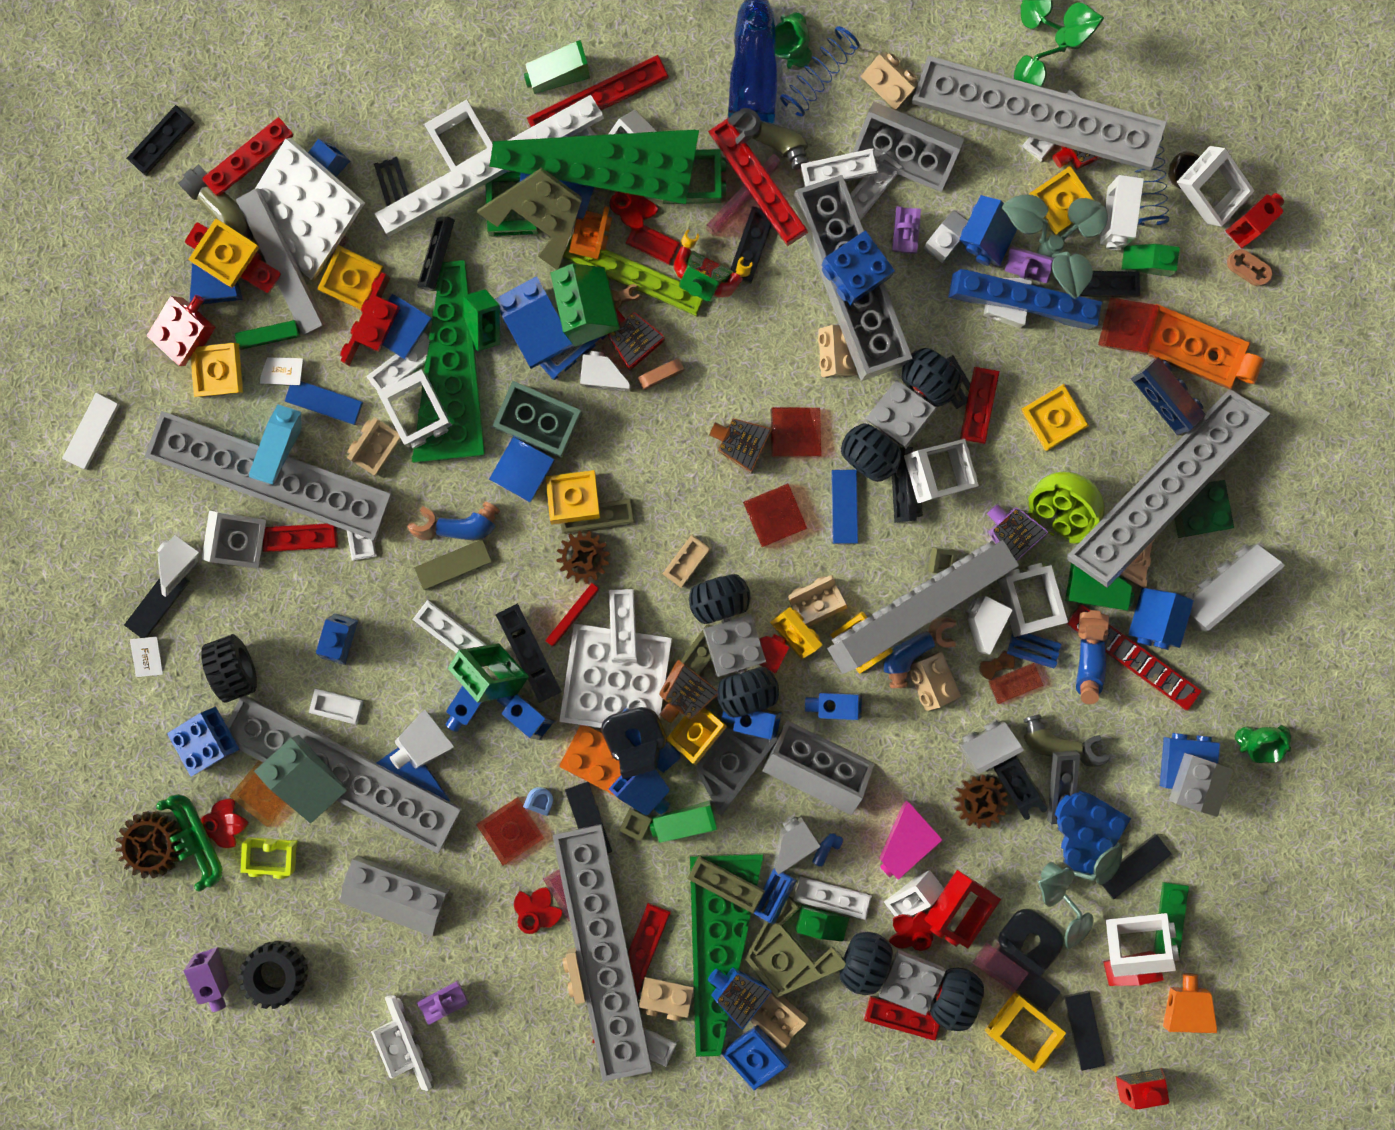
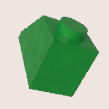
M1162 244L1127 245L1124 247L1121 270L1139 271L1140 273L1170 277L1177 272L1180 247Z
M486 289L464 295V318L476 350L479 352L500 345V304Z
M802 904L796 924V931L799 934L821 940L843 942L850 917Z

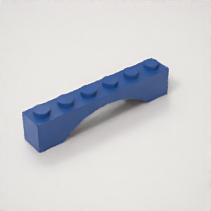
M960 269L953 273L948 298L968 303L1001 306L1038 314L1064 325L1082 329L1098 326L1102 301L1080 296L1074 299L1068 293L965 269Z

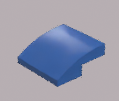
M391 294L388 302L399 306L400 309L383 346L406 360L432 321V318L396 295Z
M513 437L489 480L531 503L555 460Z

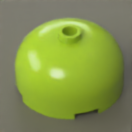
M1061 471L1047 475L1037 483L1028 498V515L1041 526L1039 515L1044 518H1052L1056 511L1060 510L1052 527L1055 532L1068 539L1069 543H1080L1104 517L1105 505L1099 489L1089 479L1077 473ZM1048 531V533L1054 537L1055 533Z

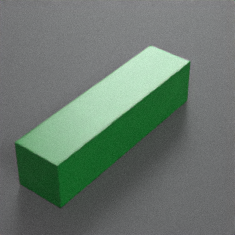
M295 320L235 333L236 343H239L240 350L301 337Z

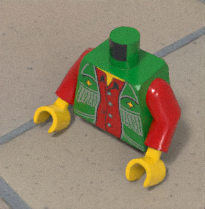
M689 229L686 230L681 241L683 247H680L673 265L678 278H680L679 287L688 291L692 296H697L707 302H711L716 298L730 297L743 280L742 277L750 274L752 262L749 266L744 267L742 266L744 257H741L737 263L736 273H734V271L707 257L691 251L690 249L694 248L699 239V234L697 233L695 239H690L687 235Z

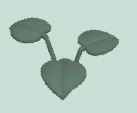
M1026 194L1013 197L1005 202L1001 208L1019 231L1025 234H1035L1042 229V236L1039 240L1041 245L1038 247V254L1054 258L1052 270L1057 281L1074 299L1078 298L1091 281L1093 275L1092 266L1080 254L1070 256L1069 252H1061L1064 248L1063 241L1077 228L1086 238L1095 237L1100 234L1108 220L1106 208L1101 203L1092 199L1079 198L1073 201L1068 208L1069 220L1075 225L1062 237L1051 235L1046 238L1048 221L1044 217L1048 213V208L1044 201L1037 196Z
M1120 843L1105 851L1098 858L1094 866V874L1092 875L1073 871L1068 867L1062 869L1053 862H1049L1041 872L1042 880H1039L1038 883L1042 891L1044 904L1051 907L1064 898L1076 912L1077 919L1070 922L1065 933V946L1069 950L1079 944L1089 934L1094 918L1090 913L1082 915V912L1067 896L1066 890L1071 885L1074 876L1092 881L1096 880L1099 885L1108 882L1116 874L1121 864L1122 846Z

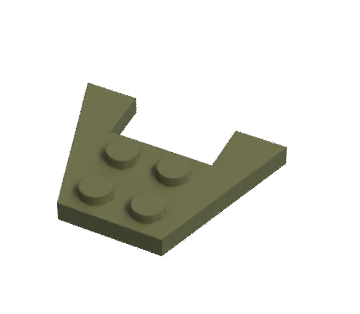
M540 168L479 208L477 213L498 227L511 209L516 211L551 237L539 252L538 257L558 270L582 197L546 170Z
M790 896L775 925L765 921L745 957L748 964L777 998L842 970L846 964L844 958L834 947H831L814 963L783 925L801 909Z

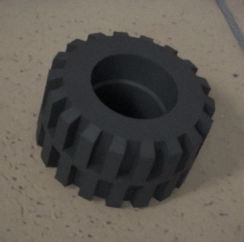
M235 634L202 646L201 661L206 679L214 694L222 702L227 703L256 691L257 676L253 661L246 646Z
M281 941L267 942L245 958L246 961L240 967L243 970L239 974V980H243L240 988L247 991L244 995L246 999L250 997L254 999L253 1005L257 1006L261 1003V1008L267 1009L271 1006L272 1009H276L280 1005L288 1004L304 988V982L308 977L305 974L308 966L307 964L303 965L304 955L299 956L297 954L299 949L296 946L293 949L290 948L291 943L285 942L280 944ZM265 962H275L283 968L286 975L283 987L275 988L265 983L261 975L262 965Z

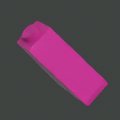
M907 800L902 804L879 857L883 863L880 868L889 878L894 875L898 880L942 841L940 836Z

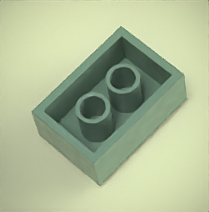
M512 381L493 427L512 437L564 458L583 413L575 407Z

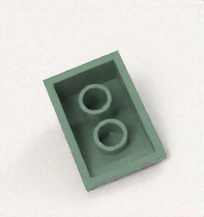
M300 735L291 737L254 771L273 793L310 824L348 791L344 784Z

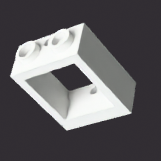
M467 100L424 124L451 171L492 149L493 144ZM470 118L487 149L455 166L438 135Z
M1209 146L1177 181L1207 224L1221 227L1231 219L1232 215L1240 206L1247 202L1250 195L1255 191L1227 150ZM1219 169L1232 189L1213 209L1199 189Z
M1119 175L1108 186L1105 204L1108 220L1101 233L1100 244L1107 245L1106 249L1121 250V247L1124 248L1136 238L1143 178Z
M422 369L377 392L403 444L408 448L410 446L413 449L426 443V438L432 435L439 437L447 433V428L452 426L431 382ZM423 385L440 420L408 436L391 401Z
M965 439L918 450L904 456L918 503L979 486ZM948 451L958 486L938 491L928 456Z
M1042 563L1027 567L1028 571L1020 573L1019 569L1012 570L1005 574V578L998 580L1004 604L1012 609L1009 621L1014 637L1068 623L1052 565L1043 567ZM1042 575L1053 616L1025 624L1013 582Z
M1167 913L1106 920L1110 961L1114 977L1176 971L1175 961H1179L1177 945H1172V938H1176L1174 923H1169ZM1163 930L1166 954L1122 958L1120 934Z

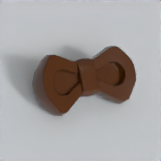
M1003 650L998 658H994L991 661H981L979 666L980 674L985 679L992 680L996 671H1000L1003 668L1012 670L1015 665V658Z

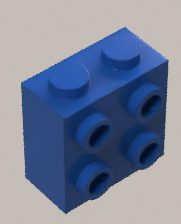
M980 195L966 226L962 230L959 240L966 246V251L977 257L976 261L985 266L990 264L1000 266L1017 228L1001 208L1004 204L1002 200Z
M866 230L826 256L821 264L824 276L829 281L832 280L840 298L843 301L847 300L850 305L890 279L895 272Z
M1142 588L1128 635L1138 638L1137 643L1146 646H1152V643H1154L1155 647L1169 650L1170 646L1180 648L1194 600L1176 593Z
M216 706L197 714L167 733L190 777L209 769L240 750Z
M1172 733V738L1164 737L1159 786L1173 789L1184 753L1218 764L1220 743L1213 742L1212 737L1197 735L1196 740L1187 739V734Z

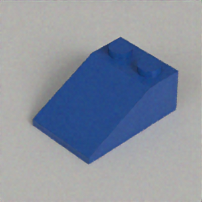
M537 276L495 298L500 304V313L530 369L574 346L563 333L561 320Z

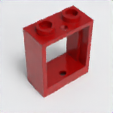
M957 870L924 920L932 926L930 931L940 938L946 935L944 939L955 947L961 944L969 949L1001 901V898ZM969 893H974L978 897L956 930L952 931L947 928Z

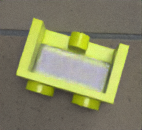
M248 837L242 843L240 873H248L250 877H262L264 874L273 875V878L276 879L288 878V876L295 872L298 841Z

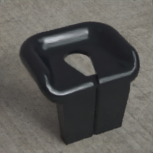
M638 707L610 715L603 721L601 725L602 735L611 755L619 761L620 773L623 779L657 769L660 750L665 747L667 739L664 728L655 711L646 707ZM635 728L640 732L641 745L635 746L625 734L628 729Z
M1032 909L1017 911L998 936L999 945L1038 976L1045 973L1061 952L1064 944L1063 935L1060 930ZM1031 933L1037 934L1040 938L1038 946L1025 954L1021 948L1026 937Z

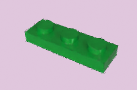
M1162 882L1158 914L1167 913L1169 923H1174L1176 938H1172V945H1177L1180 959L1189 886ZM1156 930L1153 950L1155 954H1166L1163 930Z

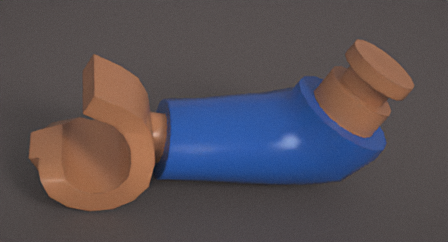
M484 502V509H480L478 513L473 512L466 519L439 518L436 520L433 512L422 506L420 512L422 516L429 519L428 523L424 526H417L415 523H411L407 527L414 537L424 541L434 538L436 534L454 539L479 540L484 539L493 532L496 527L493 523L495 520L494 515H498L500 510L493 504Z
M1096 610L1082 612L1079 618L1078 636L1081 638L1076 691L1081 695V700L1085 704H1095L1099 700V694L1103 690L1106 677L1104 640L1108 638L1109 615L1101 614V611Z
M950 617L936 618L931 622L929 632L925 631L892 649L893 652L884 661V672L889 673V679L892 680L890 688L907 687L908 682L904 681V679L907 678V672L911 670L913 661L934 648L936 643L942 647H956L953 639H942L941 637L945 628H953L956 625V620Z

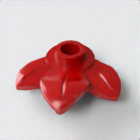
M618 191L610 198V209L615 214L620 215L622 222L626 226L633 229H642L643 219L651 218L658 212V207L644 198L645 196ZM624 202L626 205L619 206L618 203Z
M228 798L218 801L213 805L211 812L200 819L208 837L212 838L222 848L236 847L234 835L242 832L249 824L245 818L233 813L235 799ZM209 821L213 822L215 825L213 830H210L207 827V823Z
M547 887L537 889L531 896L522 891H519L516 895L514 909L519 915L517 923L522 932L526 934L536 933L541 927H552L560 919L562 909L550 906L551 895ZM533 917L535 923L531 926L527 925L525 919Z
M920 911L915 917L906 914L895 916L893 918V927L897 933L889 939V942L901 949L912 946L918 951L927 950L933 941V934L930 931L932 926L924 920L927 913Z

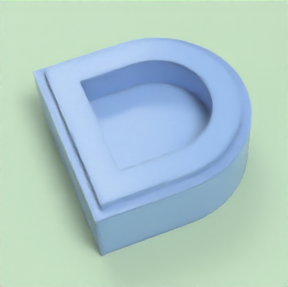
M536 787L529 792L523 807L548 816L553 804V796L546 788Z

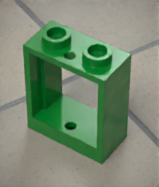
M696 149L694 160L715 159V192H688L686 204L721 203V196H726V181H721V172H726V158L721 157V149ZM662 200V201H663V204H681V203H676V202H671V201Z
M506 172L486 183V204L494 199L493 183L519 182L521 173ZM487 220L489 236L538 234V227L528 220L502 221L498 227Z
M499 643L458 650L448 667V670L477 703L517 695L529 678L525 671ZM488 666L499 680H493L482 667Z

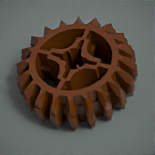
M145 811L142 813V816L139 814L134 815L133 821L130 819L125 821L127 828L123 827L119 830L120 834L124 837H118L115 840L122 844L115 851L122 852L123 856L119 857L118 861L126 860L127 863L124 869L127 870L133 867L132 875L135 876L141 873V878L144 879L149 874L154 879L158 877V874L162 876L167 874V869H174L176 867L174 862L180 861L179 855L176 853L184 851V848L178 851L174 849L178 843H181L180 839L176 842H171L170 837L182 831L181 828L175 830L172 828L176 821L172 820L166 823L168 815L164 814L160 817L158 811L152 814L149 811ZM143 825L155 827L148 835L136 833ZM162 834L166 837L167 846L161 841ZM149 840L153 842L151 845H154V848L150 850L147 848L148 845H146V841ZM132 843L138 848L137 856L134 853ZM152 854L164 857L159 864L145 863Z

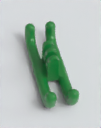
M180 794L172 795L165 800L159 801L156 804L157 809L160 811L165 809L173 811L182 832L170 837L171 842H176L179 839L181 841V844L174 847L175 851L183 848L186 851L178 856L179 859L183 860L194 855L201 870L202 878L194 885V889L200 892L206 887L211 888L215 886L222 877L223 869L193 803L189 798Z

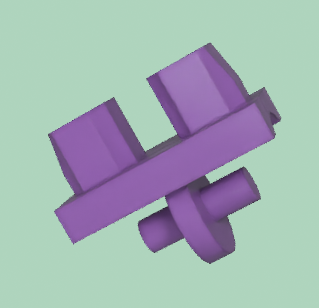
M896 207L892 252L917 253L921 216L920 208Z
M1012 246L1009 251V259L1005 271L1019 275L1022 279L1032 278L1047 284L1050 279L1054 258Z
M457 980L418 1001L417 1004L422 1010L428 1025L469 1004V1001Z

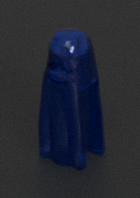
M744 0L739 7L734 32L735 56L730 73L727 118H730L735 112L743 108H750L759 115L761 121L772 124L775 122L777 96L776 30L774 12L768 0Z

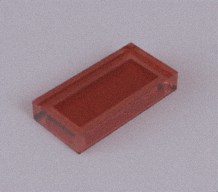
M1035 663L1028 664L988 681L997 704L1044 686Z

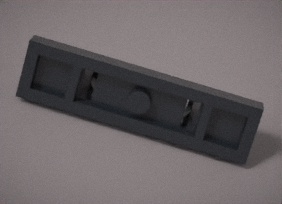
M518 603L495 614L521 668L529 676L527 680L538 702L541 703L561 693L562 691Z

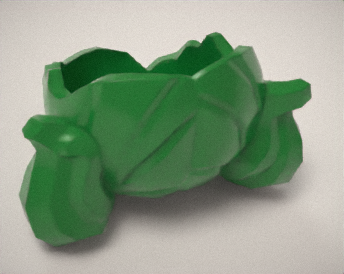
M797 12L788 16L782 14L780 17L782 22L775 26L772 33L775 55L787 60L788 69H791L792 65L804 68L812 60V52L808 48L810 39L806 18Z
M1280 725L1278 728L1261 727L1257 730L1251 727H1242L1235 733V740L1240 745L1239 751L1242 753L1248 752L1251 760L1255 763L1279 762L1285 757L1286 752H1291V733L1289 728Z

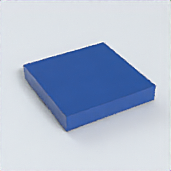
M758 1025L743 1034L721 1052L724 1058L753 1090L769 1081L790 1064L786 1056Z

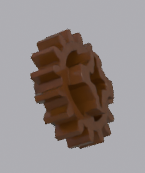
M580 530L578 531V537H574L570 533L569 542L561 541L565 546L564 549H557V552L562 554V558H558L556 561L564 565L559 569L560 572L567 570L566 578L570 579L572 576H575V583H579L580 579L584 578L585 584H589L590 577L597 581L598 572L606 573L602 569L603 565L610 564L605 560V557L609 556L610 552L603 551L607 546L606 542L599 544L598 542L601 537L597 535L594 539L591 538V531H588L586 536H583ZM579 541H589L594 546L590 548L582 547ZM572 546L574 550L573 556L567 561V554ZM580 551L584 553L592 552L587 557V563L582 561L575 562L580 557ZM600 554L599 564L595 568L593 565L594 556ZM577 566L583 567L587 573L580 574L572 569Z
M980 774L979 780L974 775H970L971 782L968 783L963 779L962 784L964 787H956L955 789L960 794L953 797L954 801L959 802V805H956L954 810L962 811L958 817L961 820L967 818V825L971 826L975 822L976 828L980 829L982 823H984L986 827L990 828V821L993 820L999 823L998 814H1006L1001 808L1002 806H1008V803L1002 800L1003 797L1007 796V793L999 791L1003 786L1001 783L993 785L995 781L993 777H989L986 781L984 774ZM982 785L980 790L970 791L972 787ZM992 790L996 796V804L993 803L991 798ZM983 797L986 801L985 805L980 804L978 806V803L975 802L976 798ZM965 798L970 803L969 812L965 808ZM991 812L988 816L979 818L982 813Z

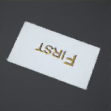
M267 357L261 374L260 384L300 385L303 359Z
M157 637L130 639L136 677L163 675Z

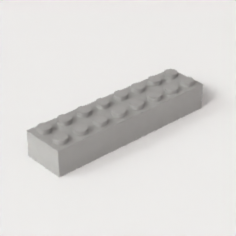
M843 175L797 189L792 201L798 217L808 230L805 236L860 380L864 381L902 368L913 358L884 283L850 305L847 300L843 301L836 290L837 286L832 280L829 281L822 272L823 267L821 264L826 256L864 231Z
M992 540L972 551L966 557L956 561L947 569L932 576L931 579L916 586L912 591L900 596L891 604L876 611L872 616L857 623L848 631L832 639L834 644L827 649L842 674L854 670L1019 565L1003 540L996 544Z

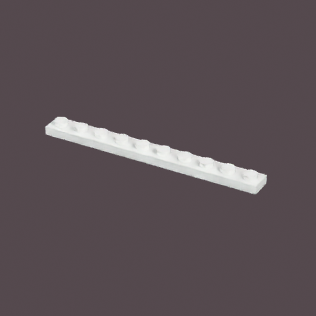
M589 95L509 140L572 137L601 121L604 117L593 97ZM491 149L376 212L375 215L387 236L390 237L510 170L489 167Z

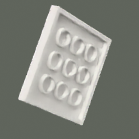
M292 138L285 139L255 188L260 189L299 270L311 280L319 275L365 204L362 199Z
M574 624L559 722L601 728L603 721L608 716L620 713L626 707L629 710L638 707L650 708L656 712L660 719L659 714L661 713L663 698L659 693L666 681L672 638L636 633L637 662L612 663L611 629Z

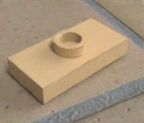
M691 534L662 574L680 588H683L711 548Z

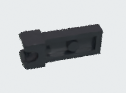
M1017 755L994 766L995 772L1025 820L1030 819L1028 810L1031 807H1037L1043 813L1047 811V804L1042 793L1032 781Z

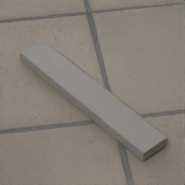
M254 189L237 198L236 201L267 264L281 273L277 284L302 335H306L326 325L260 189Z

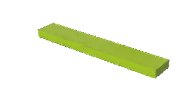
M572 234L563 258L576 264L605 267L608 278L628 287L632 284L638 285L640 288L635 290L697 317L704 300L697 296H692L688 291L680 288L679 281L607 249L605 251L600 250L598 259L569 253Z

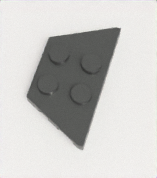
M725 728L701 758L695 769L719 815H723L778 738L775 737L770 740Z

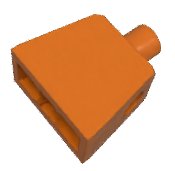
M1184 973L1183 987H1170L1163 1027L1169 1032L1217 1033L1211 992L1206 988H1198L1197 974Z

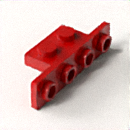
M278 117L207 173L202 180L216 196H220L280 148L285 139L292 138L294 134Z
M199 222L195 223L185 239V243L195 249L209 228ZM256 253L242 273L241 278L269 294L280 278L281 273L261 261L262 256Z
M381 272L380 276L374 279L371 290H373L371 296L363 302L361 307L362 315L359 321H355L350 333L352 337L349 343H345L341 350V362L345 365L350 366L360 344L380 352L400 309L399 306L382 299V295L390 280L386 273Z

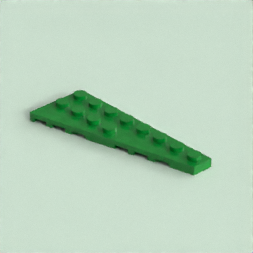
M699 130L493 141L489 167L530 175L543 168L558 180L686 204Z
M465 260L442 263L437 280V293L424 369L452 426L447 428V433L439 437L432 435L425 439V444L414 448L413 456L411 457L412 463L485 456L475 348L464 318L463 296L469 294ZM423 385L416 432L440 420Z
M763 853L690 855V871L698 856H701L756 886L758 884ZM690 881L696 1057L721 1056L729 1015L711 996L716 987L708 981V978L715 969H718L725 975L731 968L739 970L751 912Z

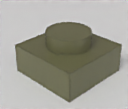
M932 547L928 571L939 573L956 562L958 551L949 548Z
M629 808L619 831L641 841L652 818L633 808Z

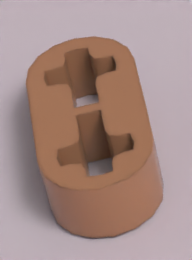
M1235 250L1227 258L1228 268L1254 286H1262L1268 283L1272 277L1271 268L1246 250ZM1239 256H1242V262L1246 264L1248 267H1246L1243 264H1241L1240 266H1236V260L1234 259V257L1237 258ZM1251 268L1255 271L1262 269L1264 271L1262 275L1265 279L1257 280V274Z
M675 359L643 374L638 378L642 389L646 390L682 373L685 369L680 359Z

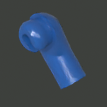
M836 833L829 834L819 844L820 848L817 849L812 862L817 866H824L831 847L836 850L840 849L843 838L837 836Z

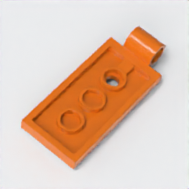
M1158 304L1154 305L1136 348L1138 352L1155 359L1159 357L1169 365L1227 389H1232L1235 377L1243 382L1255 384L1265 361L1257 355L1246 353L1250 346L1249 342ZM1213 351L1217 353L1216 360L1210 359V352Z

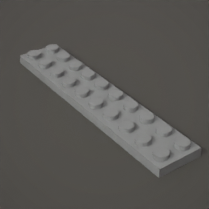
M928 56L912 99V104L1148 171H1151L1167 123L1159 119Z
M1229 389L1205 413L1206 415L1197 425L1188 431L1067 555L1068 561L1108 588L1270 420V413Z
M161 411L145 454L146 458L376 541L393 494L291 457H287L273 485L250 478L249 472L259 448L258 445Z
M247 695L240 697L226 724L239 749L262 762L266 761L291 737L300 735L348 789L337 800L338 802L437 854L442 849L462 810L461 807Z
M599 824L553 834L602 1081L652 1072L603 826Z

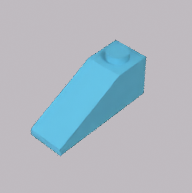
M277 404L267 423L249 472L250 478L273 485L301 432V411Z

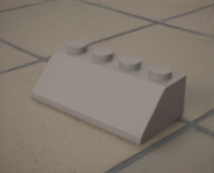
M873 101L852 153L873 148L876 163L879 164V167L891 172L897 171L898 175L942 192L964 138ZM883 153H886L903 168L898 169L885 159L883 162L879 161V158Z
M1245 544L1235 552L1236 558L1231 562L1226 560L1216 568L1218 571L1216 575L1212 578L1207 576L1198 583L1200 588L1193 594L1188 592L1184 595V597L1194 600L1188 623L1195 631H1209L1285 567V565L1258 544L1250 546Z
M786 720L778 740L768 756L763 772L852 815L863 799L874 763Z
M357 855L352 859L344 879L340 903L433 936L450 889Z

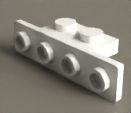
M389 995L385 997L393 1021L371 1031L390 1078H394L413 1068L421 1089L429 1091L432 1089L430 1083L433 1080L429 1069L423 1066L421 1061L423 1053L419 1045H415L412 1035H414L413 1028L409 1021H405L402 1013L405 1011L403 1003L395 995Z

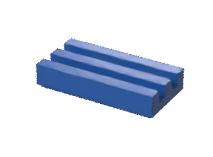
M1012 632L1007 654L1054 669L1057 665L1061 644L1029 633L1014 637ZM1018 639H1022V640H1025V641H1028V642H1031V643H1034V644H1030V643H1027V642H1024V641H1021V640H1018ZM1014 646H1019L1035 653L1050 656L1051 660L1029 652L1014 648ZM1040 646H1044V647L1053 649V651H1052V650H1049V649H1046V648H1043V647H1040Z
M774 868L763 888L765 893L754 914L775 925L797 880L783 872L778 875ZM781 877L780 880H779V882H778V884H777V886H776V888H775V890L772 891V889L774 888V886H775V884H776L778 878ZM768 897H769V902H768V904H767V906H766L764 912L762 913L761 911H762V909H763V907H764V905H765V903H766V901H767V899H768Z

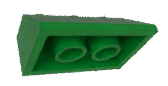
M572 263L550 272L563 333L575 347L620 329L605 267Z

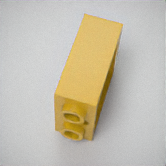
M1016 991L985 1029L991 1038L1035 1073L1039 1068L1042 1069L1046 1066L1050 1059L1049 1055L1054 1049H1058L1063 1044L1066 1034L1059 1025ZM1023 1007L1054 1031L1032 1060L1001 1036Z

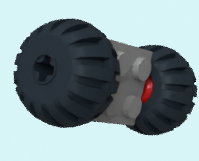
M922 348L911 354L913 359L902 367L901 379L904 384L896 380L866 417L870 424L863 423L854 427L846 434L842 442L841 454L844 459L864 476L875 482H881L891 477L900 465L902 453L892 440L906 449L937 411L936 407L943 406L953 400L961 388L962 376L959 370L944 356L932 349Z
M737 574L721 576L697 584L691 588L689 595L690 610L700 623L709 624L722 620L721 624L704 628L703 632L717 677L735 671L738 673L722 679L717 690L720 706L728 716L733 718L772 707L777 703L779 696L778 681L768 668L758 667L747 671L748 667L764 663L766 660L752 615L734 620L729 618L746 612L749 609L751 600L750 590L746 582Z
M859 932L853 936L844 955L845 967L840 970V980L846 988L860 995H871L879 991V997L924 1015L927 1014L930 1007L932 1018L947 1030L964 1031L973 1025L979 1014L984 997V984L976 974L968 969L958 967L945 971L944 967L901 950H897L892 961V946L881 935L873 932Z

